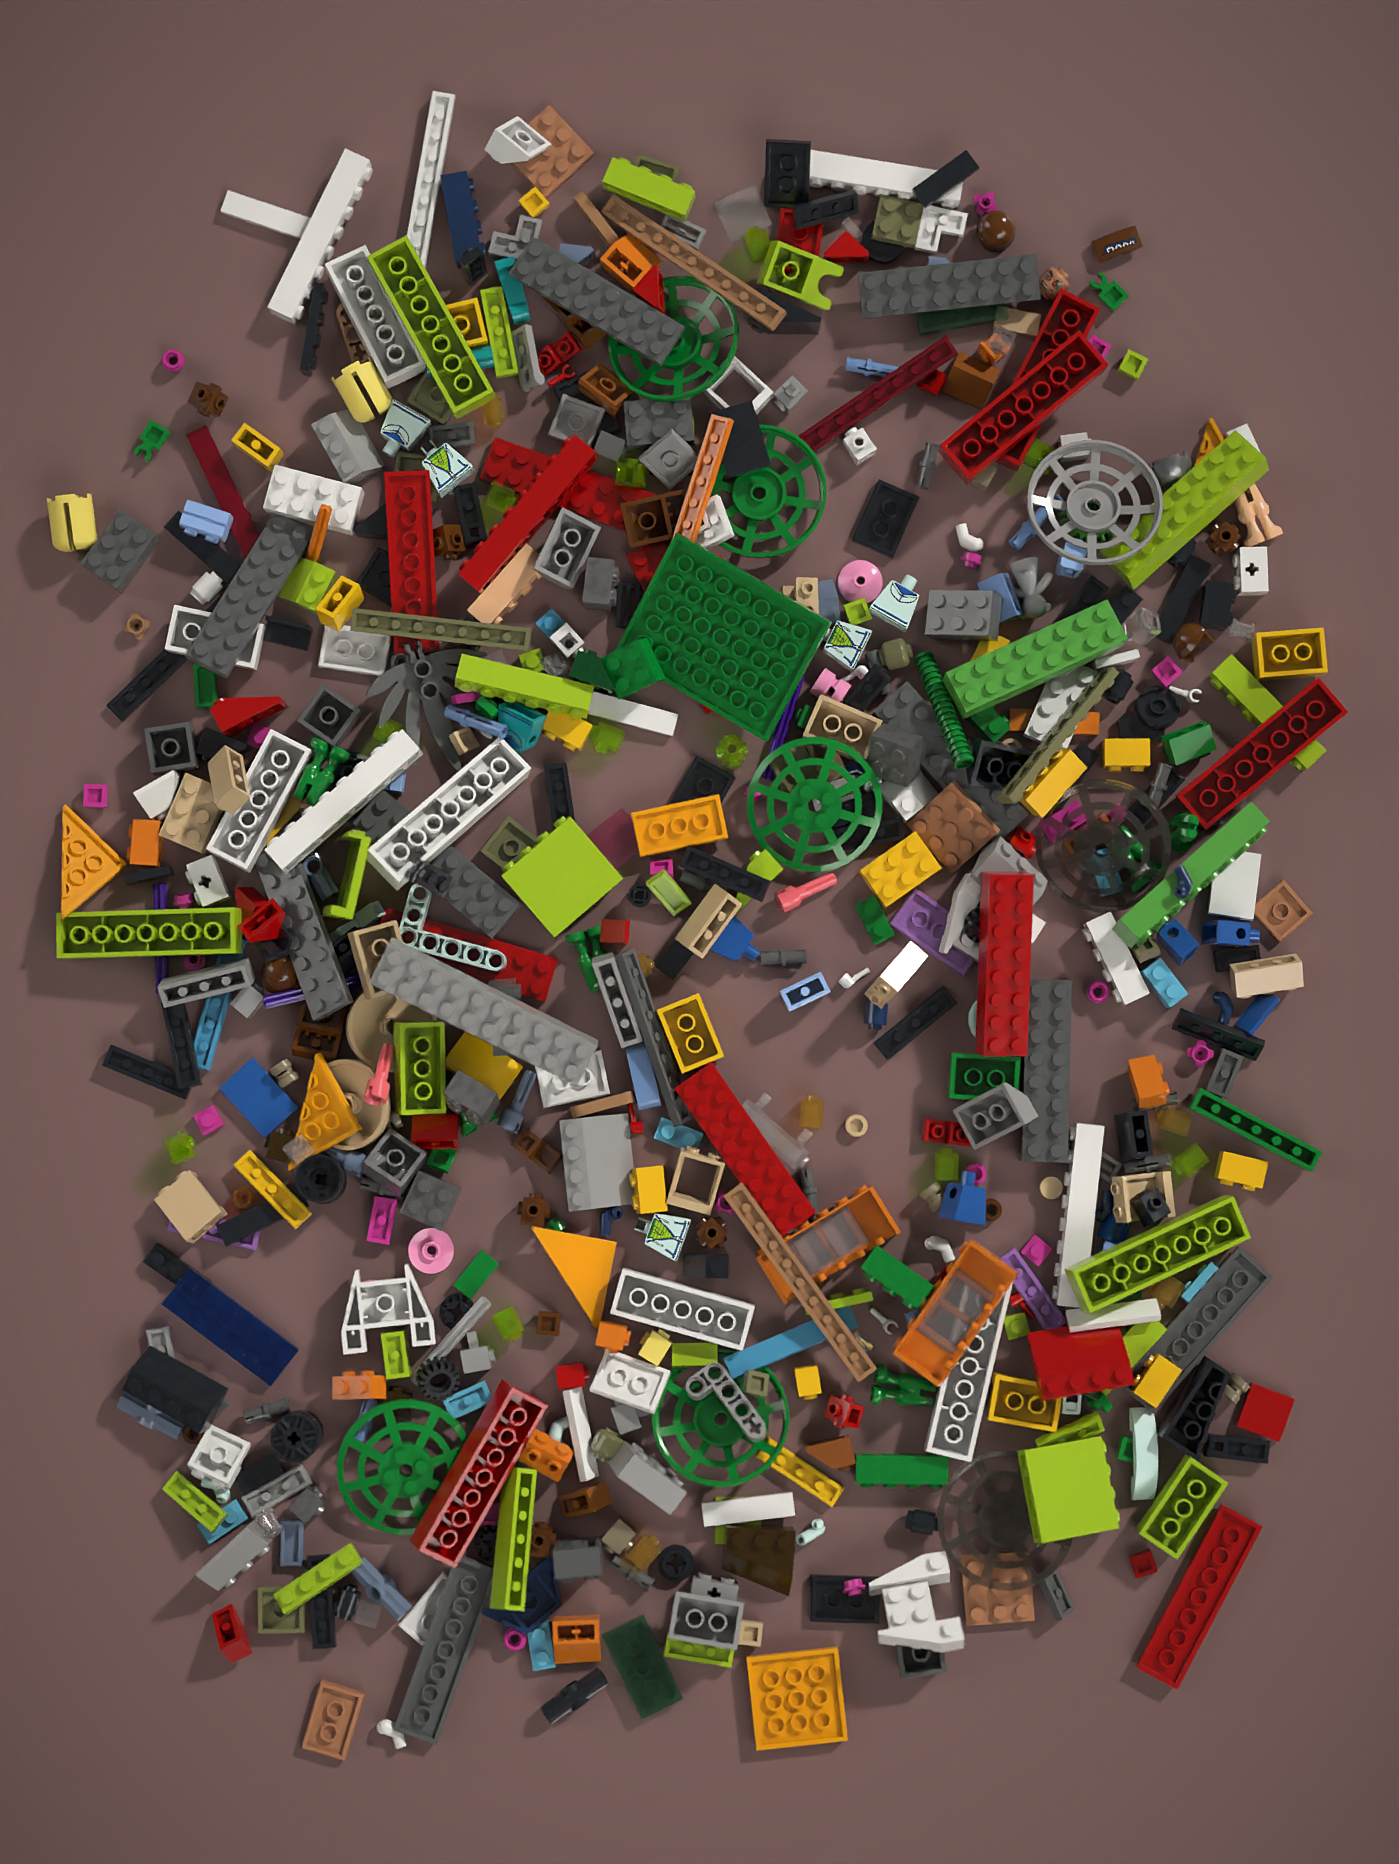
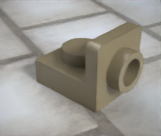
M1152 936L1140 947L1135 945L1130 949L1132 956L1136 957L1140 963L1161 954Z

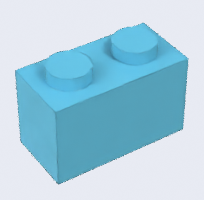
M1161 958L1154 960L1140 971L1144 981L1165 1008L1172 1007L1188 995Z

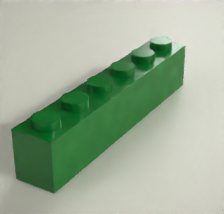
M1202 1088L1195 1089L1186 1106V1109L1307 1172H1313L1322 1154V1151Z

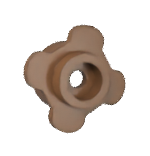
M133 613L127 624L124 625V631L132 633L136 639L140 640L144 637L146 629L150 628L151 623L147 619H142L138 613Z

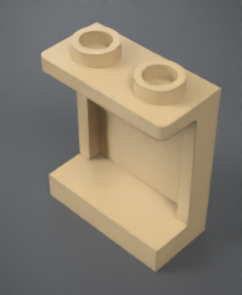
M797 577L795 578V586L780 587L781 593L819 614L818 578Z
M188 1170L180 1173L171 1186L161 1189L158 1193L159 1196L154 1200L187 1242L195 1243L228 1213L215 1202L198 1180L197 1174Z
M1170 1171L1111 1177V1193L1114 1197L1113 1213L1116 1223H1129L1140 1220L1130 1203L1138 1199L1136 1194L1147 1188L1149 1192L1158 1188L1171 1210V1213L1163 1218L1176 1217Z

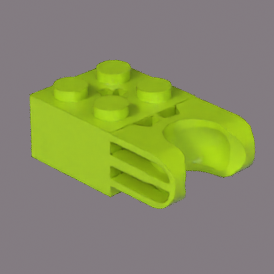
M771 241L756 284L816 308L830 310L831 300L820 294L818 282L824 275L840 277L843 274L844 268L781 241ZM787 266V269H790L789 274H785L784 269Z

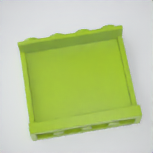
M562 816L553 824L555 828L550 833L545 831L537 837L538 843L532 848L529 845L519 853L521 857L515 863L511 860L502 867L504 872L501 874L504 880L554 938L623 879L570 816L567 818Z
M350 830L337 836V840L350 842L337 904L336 906H321L320 913L322 916L339 920L353 919L371 840L370 837L365 836L366 832Z
M1101 1436L1017 1451L1034 1543H1047L1119 1528L1120 1516L1118 1510L1115 1509V1491L1110 1484L1109 1478L1111 1470L1109 1464L1106 1463V1445Z

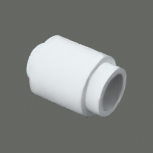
M205 572L192 586L193 590L190 594L204 605L206 601L210 602L223 588L220 584L223 580L214 572L211 574Z

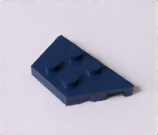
M549 1555V1558H544L528 1572L524 1611L492 1609L489 1605L481 1613L488 1618L528 1635L563 1605L558 1589V1581L555 1579L553 1557Z

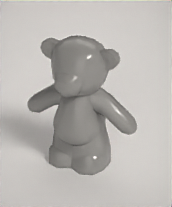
M1029 557L1010 564L1020 587H1014L1018 598L1023 599L1022 610L1024 615L1020 616L1021 619L1039 618L1053 608L1052 604L1047 603L1046 599L1041 595L1052 580L1053 575L1051 572H1047L1040 580L1038 576V557Z

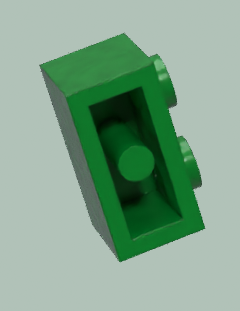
M995 706L966 718L979 734L989 741H999L1011 729L1009 720L1002 713L998 715L993 709Z
M1199 721L1161 736L1168 762L1177 766L1187 765L1191 759L1196 757H1207L1211 754V751L1217 749L1210 724L1204 721Z

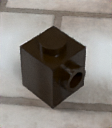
M279 1128V1131H272L271 1135L268 1134L265 1141V1148H268L265 1158L290 1163L295 1136L292 1135L293 1131Z
M390 1386V1389H386V1399H378L377 1405L397 1399H412L413 1393L403 1392V1387ZM411 1408L394 1409L393 1414L397 1417L408 1418Z

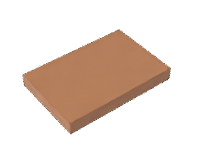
M321 1680L301 1748L345 1761L365 1692Z

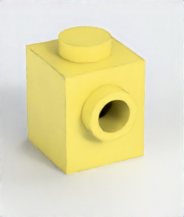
M660 1328L658 1331L653 1329L651 1333L646 1332L640 1341V1344L643 1346L638 1354L658 1366L672 1344V1341L669 1339L671 1335Z

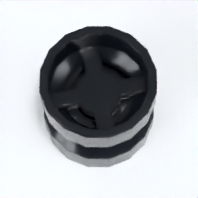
M643 884L632 886L628 893L629 901L638 908L647 906L651 900L649 888Z

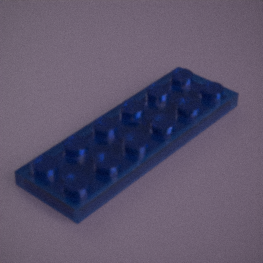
M192 1267L186 1271L162 1302L164 1307L269 1386L275 1382L299 1351L298 1347Z

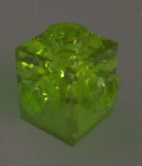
M736 734L723 736V740H719V746H715L717 760L721 759L722 766L727 765L728 768L741 766V763L745 762V756L748 755L747 742L742 743V737H737ZM735 746L736 752L729 753L728 747Z

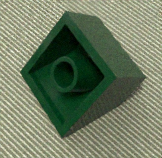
M584 649V652L578 650L569 673L570 680L593 685L594 691L613 697V685L600 658L597 657V653L589 649Z

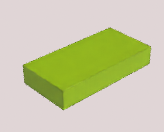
M665 869L646 881L648 888L673 916L692 904L690 898Z
M672 1343V1368L705 1367L712 1362L718 1363L717 1343Z

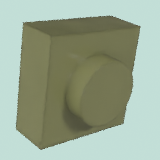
M746 1370L742 1393L759 1398L767 1397L769 1374Z

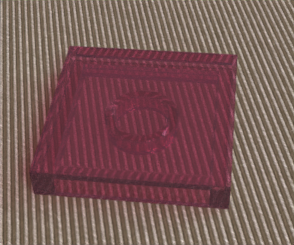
M623 808L619 809L587 835L616 870L639 852L633 821Z

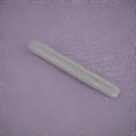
M484 1296L480 1297L422 1363L426 1365L428 1358L430 1361H434V1356H437L438 1360H440L441 1356L446 1357L491 1307V1302ZM420 1366L410 1376V1380L417 1386L419 1385L416 1376H418L417 1370L421 1369Z

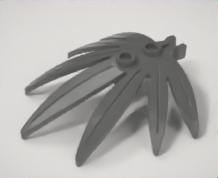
M417 640L415 641L417 646L415 650L417 654L416 659L415 653L411 651L409 644H405L403 647L408 654L409 662L399 664L384 672L372 683L366 692L367 697L377 695L397 681L383 703L378 726L382 727L400 703L405 690L408 689L405 708V733L419 747L420 710L418 700L420 699L426 721L435 741L450 764L459 772L461 770L459 754L449 738V735L453 733L450 720L444 716L445 707L438 693L442 694L448 704L453 705L450 696L460 693L444 681L442 677L446 676L455 680L458 667L446 664L459 663L462 654L483 658L487 656V653L471 649H448L425 656L422 652V642ZM468 702L453 705L463 710L470 709L474 714H477ZM473 728L484 737L492 739L491 734ZM418 759L412 765L416 766Z

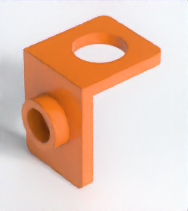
M994 334L985 343L981 341L977 348L981 360L991 366L997 363L1010 350L997 334ZM998 343L1001 346V352L995 355L989 348L990 344Z

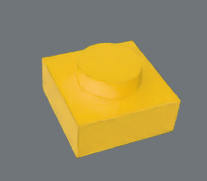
M536 186L518 200L522 208L532 218H536L550 206V203Z

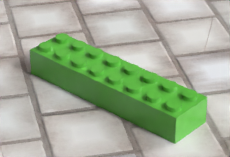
M1105 600L946 672L943 682L962 719H966L1122 648L1128 638L1109 601Z
M1250 802L1181 864L1184 865L1193 882L1190 893L1186 898L1179 899L1174 895V889L1179 880L1173 871L1121 917L1112 930L1130 949L1135 945L1140 947L1153 934L1151 930L1157 932L1170 919L1168 915L1171 918L1176 915L1186 902L1189 903L1219 873L1221 874L1235 859L1237 860L1251 844H1255L1267 831L1265 827L1270 821Z

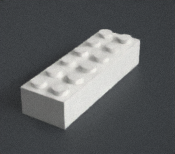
M366 245L325 263V268L368 356L372 359L385 386L389 389L425 372L426 365L371 268L367 258L370 253Z
M270 729L246 774L250 798L233 815L226 811L206 849L211 854L250 873L303 774L304 767L309 764L313 756L312 750Z
M623 1267L610 1314L743 1351L755 1305Z

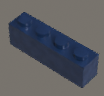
M467 171L440 175L457 268H462L459 258L469 248L474 249L478 246L483 255L487 256L484 242L480 243L479 235L483 234L481 222L476 221L475 213H479L477 199L472 200L471 192L475 191L473 178H468Z

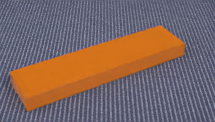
M1010 708L1009 726L1011 729L1008 732H1025L1034 709ZM1088 712L1089 715L1078 723L1073 735L1098 736L1100 712Z

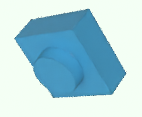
M550 609L535 624L550 640V637L565 622L553 609Z

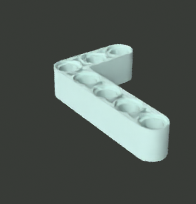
M414 884L411 887L399 927L402 942L403 935L409 931L413 932L414 940L406 945L423 953L494 972L502 971L506 967V956L500 951L423 931L432 893L424 888L426 890V897L422 900H417L415 898L416 890L424 887L418 884ZM412 910H419L420 918L416 922L409 920V913ZM433 937L436 940V946L428 950L425 948V941L427 938ZM451 943L458 945V952L453 956L448 955L446 951L447 946ZM473 949L480 951V958L475 962L470 961L468 958L469 952ZM494 955L502 957V964L499 967H492L490 964V959Z

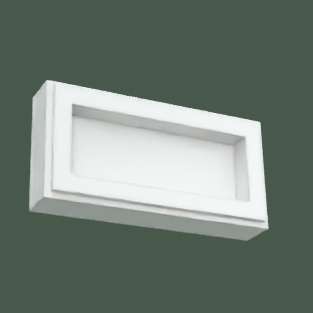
M1134 649L1096 659L1091 665L1093 670L1099 671L1103 668L1137 661L1140 655L1139 651Z

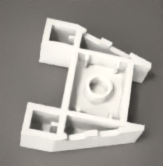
M971 873L964 875L953 893L952 904L947 916V924L942 936L939 952L947 954L951 946H954L978 962L979 943L971 941L964 931L966 916L970 911L978 908L977 905L981 900V886L970 877ZM1034 914L1032 916L1031 944L1035 941L1046 923Z
M409 1264L404 1265L406 1277L361 1282L360 1269L355 1270L341 1330L344 1355L367 1352L366 1329L410 1324L413 1347L436 1344L434 1319Z
M946 1551L921 1555L869 1583L870 1596L882 1594L889 1626L887 1630L878 1631V1641L880 1644L911 1646L914 1649L925 1648L935 1652H946L964 1648V1636L960 1617L936 1621L929 1590L930 1585L950 1582V1570Z

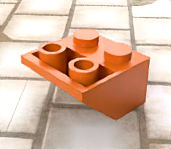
M630 234L614 242L600 258L601 267L632 294H635L632 289L652 266L658 265L660 267L663 264V260Z
M600 1614L553 1617L555 1664L601 1662Z

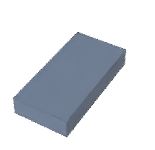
M281 1519L280 1566H304V1523L300 1519Z

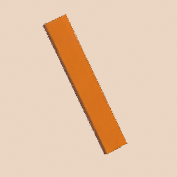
M711 415L673 537L675 533H680L696 542L734 420Z

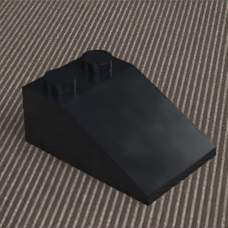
M761 288L759 293L783 308L787 314L774 331L749 316L748 324L751 325L750 328L760 334L765 332L767 334L818 335L822 318Z

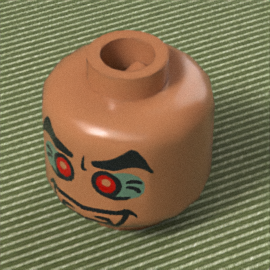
M1049 267L1039 277L1040 294L1047 301L1049 299L1055 300L1060 289L1066 291L1069 288V283L1067 282L1069 276L1061 267L1058 270L1054 267Z

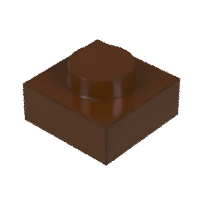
M539 1310L536 1334L559 1336L562 1313Z

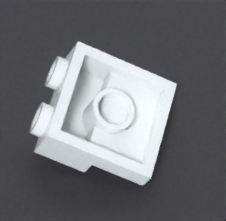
M211 1425L210 1429L206 1430L187 1464L189 1469L192 1470L191 1475L200 1480L207 1477L212 1480L211 1484L219 1489H223L224 1486L231 1488L241 1470L240 1465L251 1444Z

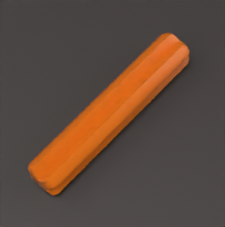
M321 504L318 510L306 555L308 560L317 562L332 512L331 506Z

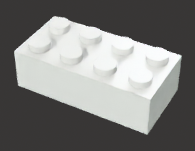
M275 465L263 508L268 514L273 515L275 513L291 520L315 525L321 504H326L332 508L327 529L353 536V528L356 527L365 493L362 487Z
M174 605L165 649L168 652L186 655L211 613ZM264 624L259 625L235 664L236 667L257 671L266 630Z

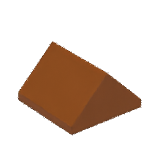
M959 352L941 392L982 410L1000 369L963 352Z
M601 363L587 372L578 381L579 391L601 408H604L613 417L616 416L623 407L624 402L634 393L622 383L616 374Z

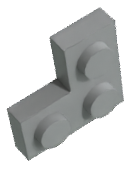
M520 215L515 236L493 231L488 251L489 255L504 259L514 256L515 261H517L532 236L539 239L542 220Z

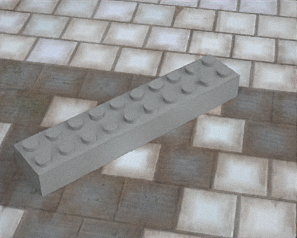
M394 938L390 940L369 982L575 1086L578 1085L598 1046L597 1039Z

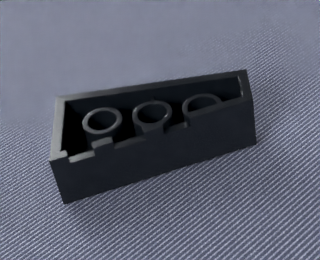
M1204 1356L1156 1428L1157 1434L1199 1462L1202 1446L1206 1443L1207 1432L1211 1421L1215 1418V1410L1218 1402L1221 1401L1230 1372Z

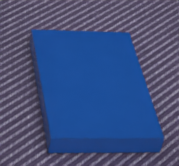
M254 1057L219 1088L264 1138L271 1134L272 1131L299 1108Z

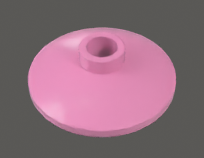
M856 560L848 563L841 570L838 577L839 591L850 603L865 597L868 604L878 597L882 589V575L879 569L868 561ZM857 578H864L865 583L862 585L858 584Z
M426 1228L413 1236L409 1244L408 1254L415 1268L424 1273L434 1274L443 1271L449 1266L454 1256V1246L451 1238L444 1231ZM430 1246H434L436 1248V1253L434 1255L428 1253V1248Z

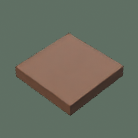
M1284 879L1255 903L1254 911L1255 918L1277 943H1280L1313 914Z

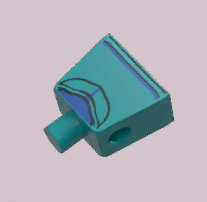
M504 702L499 705L498 723L507 725L508 733L504 740L521 756L522 751L536 745L547 716L519 702Z

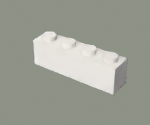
M1110 911L1083 924L1085 929L1082 931L1088 942L1091 941L1095 948L1092 950L1096 961H1101L1104 967L1102 974L1107 983L1111 982L1114 988L1112 994L1117 1003L1120 1002L1123 1006L1150 994L1127 945L1112 930L1116 922Z

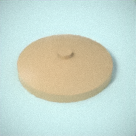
M363 991L354 1000L347 1015L346 1033L348 1042L355 1055L361 1061L376 1069L383 1044L387 1043L394 1046L393 1022L437 1021L436 1016L390 993L366 999ZM394 1053L389 1072H394Z
M341 1059L328 1063L333 1076L362 1130L333 1147L341 1150H355L366 1147L376 1141L387 1126L391 1110L390 1095L388 1094L385 1105L381 1101L378 1106L368 1104L364 1100L367 1082L374 1078L376 1070L363 1061L356 1059Z

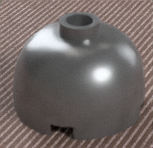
M1188 449L1183 451V456L1175 453L1153 461L1155 466L1150 468L1154 472L1160 486L1168 485L1170 489L1191 470L1192 463Z

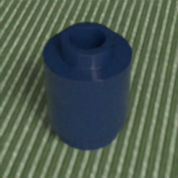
M868 998V1002L865 1005L864 1024H868L869 1029H882V1025H887L888 1004L886 1003L880 1008Z

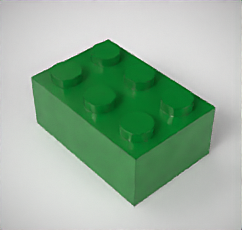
M950 1053L947 1098L972 1100L1005 1082L1018 1090L1021 1057H983L979 1054Z
M877 1245L861 1267L865 1270L863 1274L865 1277L876 1284L878 1281L883 1283V1290L894 1297L897 1294L903 1299L900 1302L913 1311L915 1308L920 1309L925 1299H929L934 1292V1286Z

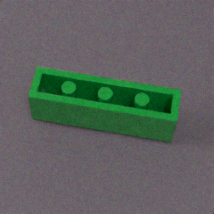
M855 1453V1482L860 1484V1487L872 1488L874 1484H883L884 1488H896L897 1484H906V1488H919V1484H929V1488H942V1484L948 1485V1456L940 1454Z

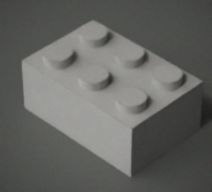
M624 1441L608 1464L618 1478L671 1515L687 1494L683 1488L684 1482L678 1478L679 1476L670 1468L666 1470L661 1466V1462L652 1455L648 1457L643 1453L644 1450L633 1442L630 1445Z

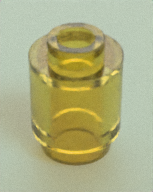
M494 393L495 399L480 407L484 424L489 425L490 428L500 427L503 425L502 422L506 420L502 399L499 398L498 393Z

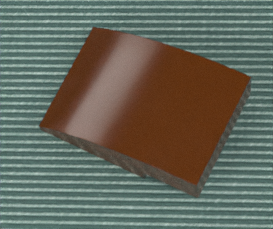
M542 296L555 315L586 350L607 335Z
M686 488L620 503L630 548L672 539L687 493Z
M302 1000L291 1047L292 1056L315 1060V1054L321 1052L327 1063L338 1060L350 1004L318 1021H314L306 1000Z

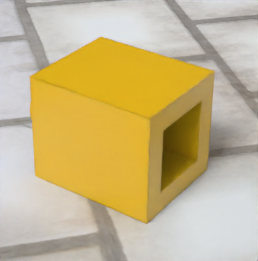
M817 1364L794 1367L799 1397L803 1396L804 1400L817 1398V1394L822 1393Z

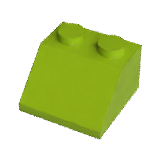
M300 558L283 586L279 598L318 615L315 608L336 583L338 574L336 571L317 562Z

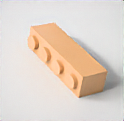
M526 543L467 609L468 614L477 622L500 625L503 621L501 617L507 611L510 613L517 606L518 602L516 600L521 595L525 596L532 589V582L536 578L541 579L543 577L533 569L539 554Z

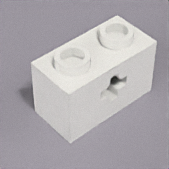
M1240 547L1236 554H1233L1232 558L1233 567H1236L1237 574L1233 579L1234 590H1237V596L1265 595L1269 591L1267 547ZM1248 567H1250V571H1254L1251 576L1250 572H1246Z
M209 855L186 865L188 871L185 874L189 883L195 886L196 892H194V897L198 905L202 904L204 908H209L231 899L215 856ZM205 877L211 880L209 887L202 885L205 882Z

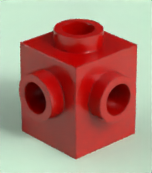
M1019 826L1013 834L1009 832L1004 839L1025 859H1031L1037 849L1034 846L1037 837Z
M841 1394L840 1397L831 1395L824 1417L832 1420L831 1425L844 1429L847 1426L858 1429L865 1407L854 1403V1398Z

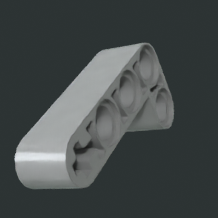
M712 1362L687 1380L686 1391L691 1399L695 1401L701 1400L714 1391L749 1440L760 1442L765 1438L766 1425L720 1363ZM712 1370H719L721 1376L713 1380L709 1377V1373ZM695 1383L703 1386L702 1391L699 1393L691 1392L690 1388ZM726 1388H732L735 1391L731 1398H725L722 1393ZM744 1406L748 1408V1414L743 1417L736 1414L738 1407ZM751 1419L756 1428L760 1427V1434L757 1435L756 1432L751 1434L752 1428L749 1424Z

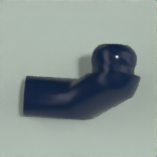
M854 760L843 763L851 775L861 776L866 773L863 767Z
M1181 865L1174 869L1179 880L1174 889V895L1179 899H1184L1189 895L1193 882L1184 865Z
M1215 992L1212 1000L1221 1008L1218 1022L1229 1025L1233 1004L1227 993Z
M1111 1190L1102 1191V1206L1100 1210H1095L1094 1221H1099V1223L1105 1221L1113 1210V1194Z
M609 1207L600 1214L599 1235L610 1236L611 1223L620 1219L623 1215V1210L620 1207Z

